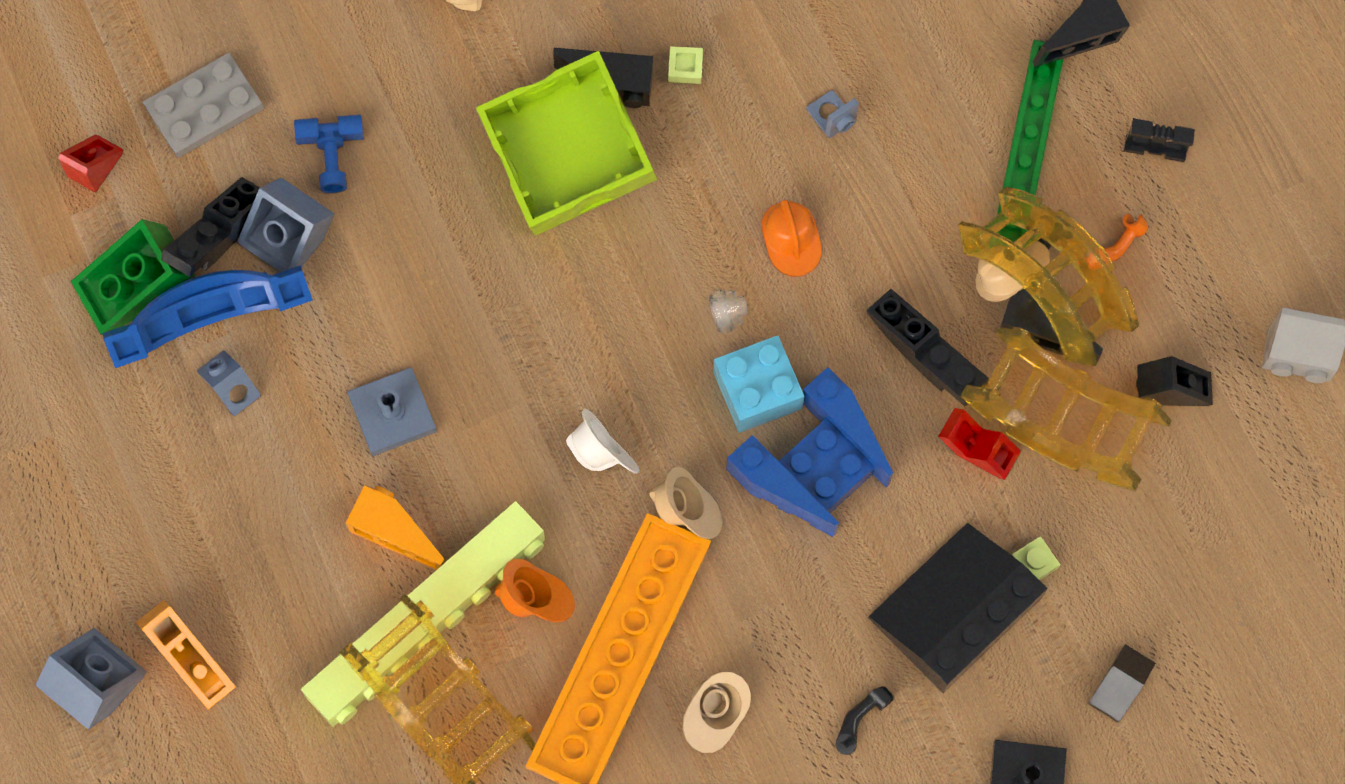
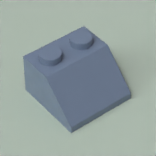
M279 178L259 188L237 243L279 272L300 265L302 268L324 240L335 213L283 178Z
M93 628L49 655L36 686L89 730L115 711L143 679L147 671Z

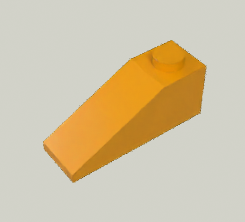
M364 485L346 521L349 532L432 569L437 570L445 563V559L399 502L393 498L394 494L380 486H375L372 489Z
M165 600L161 601L136 621V624L207 710L236 688Z

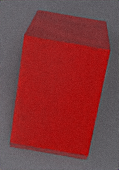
M95 134L61 152L58 160L68 178L96 193L122 156L124 149Z

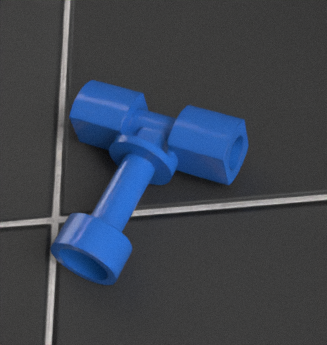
M361 115L338 116V122L318 124V118L294 120L296 144L316 143L317 148L324 150L325 172L319 175L320 190L324 193H340L347 189L346 174L339 171L337 149L344 145L343 141L364 140Z

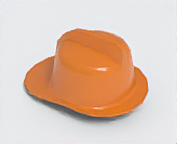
M783 200L771 206L765 212L761 224L766 248L773 266L782 274L791 277L804 276L812 272L819 264L822 248L816 223L810 210L802 204Z
M512 559L506 563L503 569V580L496 587L495 594L501 599L507 611L517 617L536 615L554 623L564 622L572 616L575 610V600L571 590L563 581L524 559Z

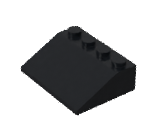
M967 523L868 618L944 693L1042 599L1048 588L1023 563Z

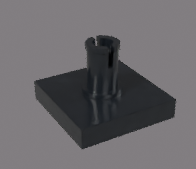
M995 740L993 742L990 784H1064L1067 748Z

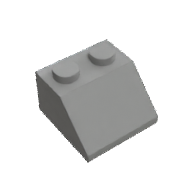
M1282 307L1267 330L1262 368L1271 370V373L1278 376H1290L1293 374L1303 376L1307 381L1313 383L1330 382L1338 371L1345 348V320Z

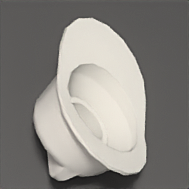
M583 409L582 417L584 421L566 440L567 445L578 462L592 471H602L621 464L627 470L638 474L640 469L633 458L609 435L605 427L592 412Z

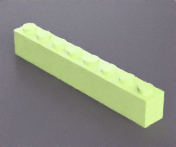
M515 501L302 687L301 691L332 727L337 723L343 725L356 714V707L363 700L367 699L370 701L384 689L383 683L389 677L401 675L411 665L410 659L419 651L425 653L432 648L438 641L436 636L446 627L448 629L454 628L465 617L463 612L473 603L475 606L480 605L491 594L490 588L499 580L502 582L503 569L507 562L512 559H524L525 557L531 559L536 556L544 547L542 543L545 541L544 530Z

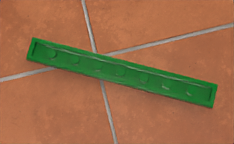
M1034 39L1032 43L990 247L998 244L1011 245L1017 241L1027 240L1063 59L1038 67L1034 66L1032 61L1046 43L1044 41Z

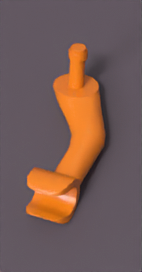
M1126 214L1123 218V224L1127 229L1113 246L1093 249L1090 255L1077 254L1076 260L1078 262H1090L1093 269L1116 261L1124 255L1135 237H1140L1147 232V221L1142 214L1139 215L1136 222L1131 214Z

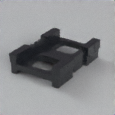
M1133 118L1129 132L1126 134L1123 152L1143 155L1144 151H1148L1149 154L1161 156L1165 154V159L1185 162L1186 153L1194 142L1195 129L1175 126L1172 129L1171 126L1166 128L1165 125L1160 127L1159 124L1153 126L1152 121Z

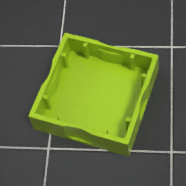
M599 51L554 71L540 82L519 87L476 107L493 148L500 157L508 174L510 186L527 224L535 236L658 180Z

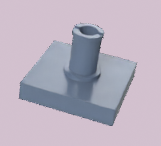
M412 367L347 391L372 457L437 432Z

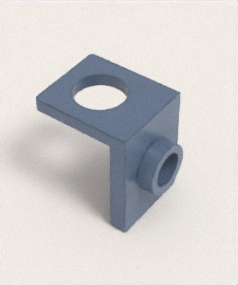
M831 90L808 105L806 110L830 139L839 132H846L855 124L859 103L854 98L844 105L836 93ZM824 104H833L837 107V110L828 116V120L821 117L819 113L820 107Z
M224 350L197 370L198 374L215 390L233 416H236L261 396L241 366ZM236 385H245L247 394L244 399L238 402L231 401L229 397L231 389Z

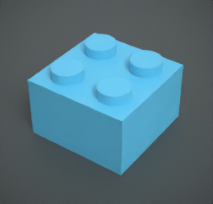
M778 335L714 359L713 373L738 433L803 409L805 396Z

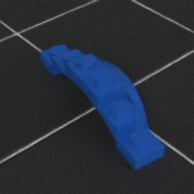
M301 265L274 275L248 270L218 271L191 278L168 289L141 310L131 324L102 334L114 367L118 368L147 358L149 352L163 344L206 325L257 311L279 308L281 312L310 302L313 299Z

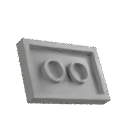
M230 53L225 54L143 101L144 107L177 158L182 157L264 109L263 103Z

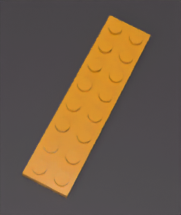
M646 514L526 764L527 769L559 784L599 783L711 546L710 540L700 538L696 534L676 525L665 523L654 515Z

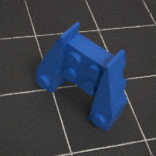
M827 367L803 389L805 396L803 405L821 423L779 461L752 435L727 457L726 470L749 494L759 499H765L778 506V509L809 522L814 528L833 537L837 534L839 522L830 513L872 475L887 488L890 485L893 471L852 390Z

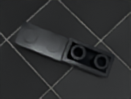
M241 177L204 207L203 216L199 221L163 249L161 260L189 277L200 267L205 270L209 269L239 238L260 187Z
M890 289L867 309V314L901 354L941 392L945 389L962 405L966 406L990 385L989 378L940 337L939 329L894 290Z

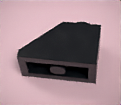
M1173 356L1137 365L1138 378L1136 387L1138 398L1158 406L1213 405L1211 372Z

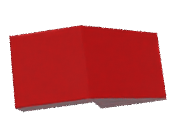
M954 408L938 435L957 456L1003 480L1008 476L1021 452L1003 432L983 429L964 409Z

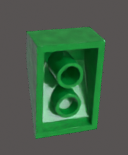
M141 219L70 281L101 335L130 323L141 310L160 294L186 280L196 277L194 273L189 277L161 260L163 249L174 241L166 225Z

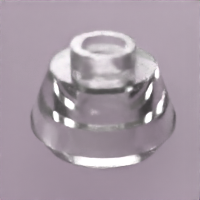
M714 289L709 294L710 309L718 332L728 334L744 323L743 316L748 315L744 295L737 296L736 291Z

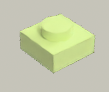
M670 46L668 82L701 84L703 48Z
M1041 536L1012 554L1039 580L1057 570L1061 565Z

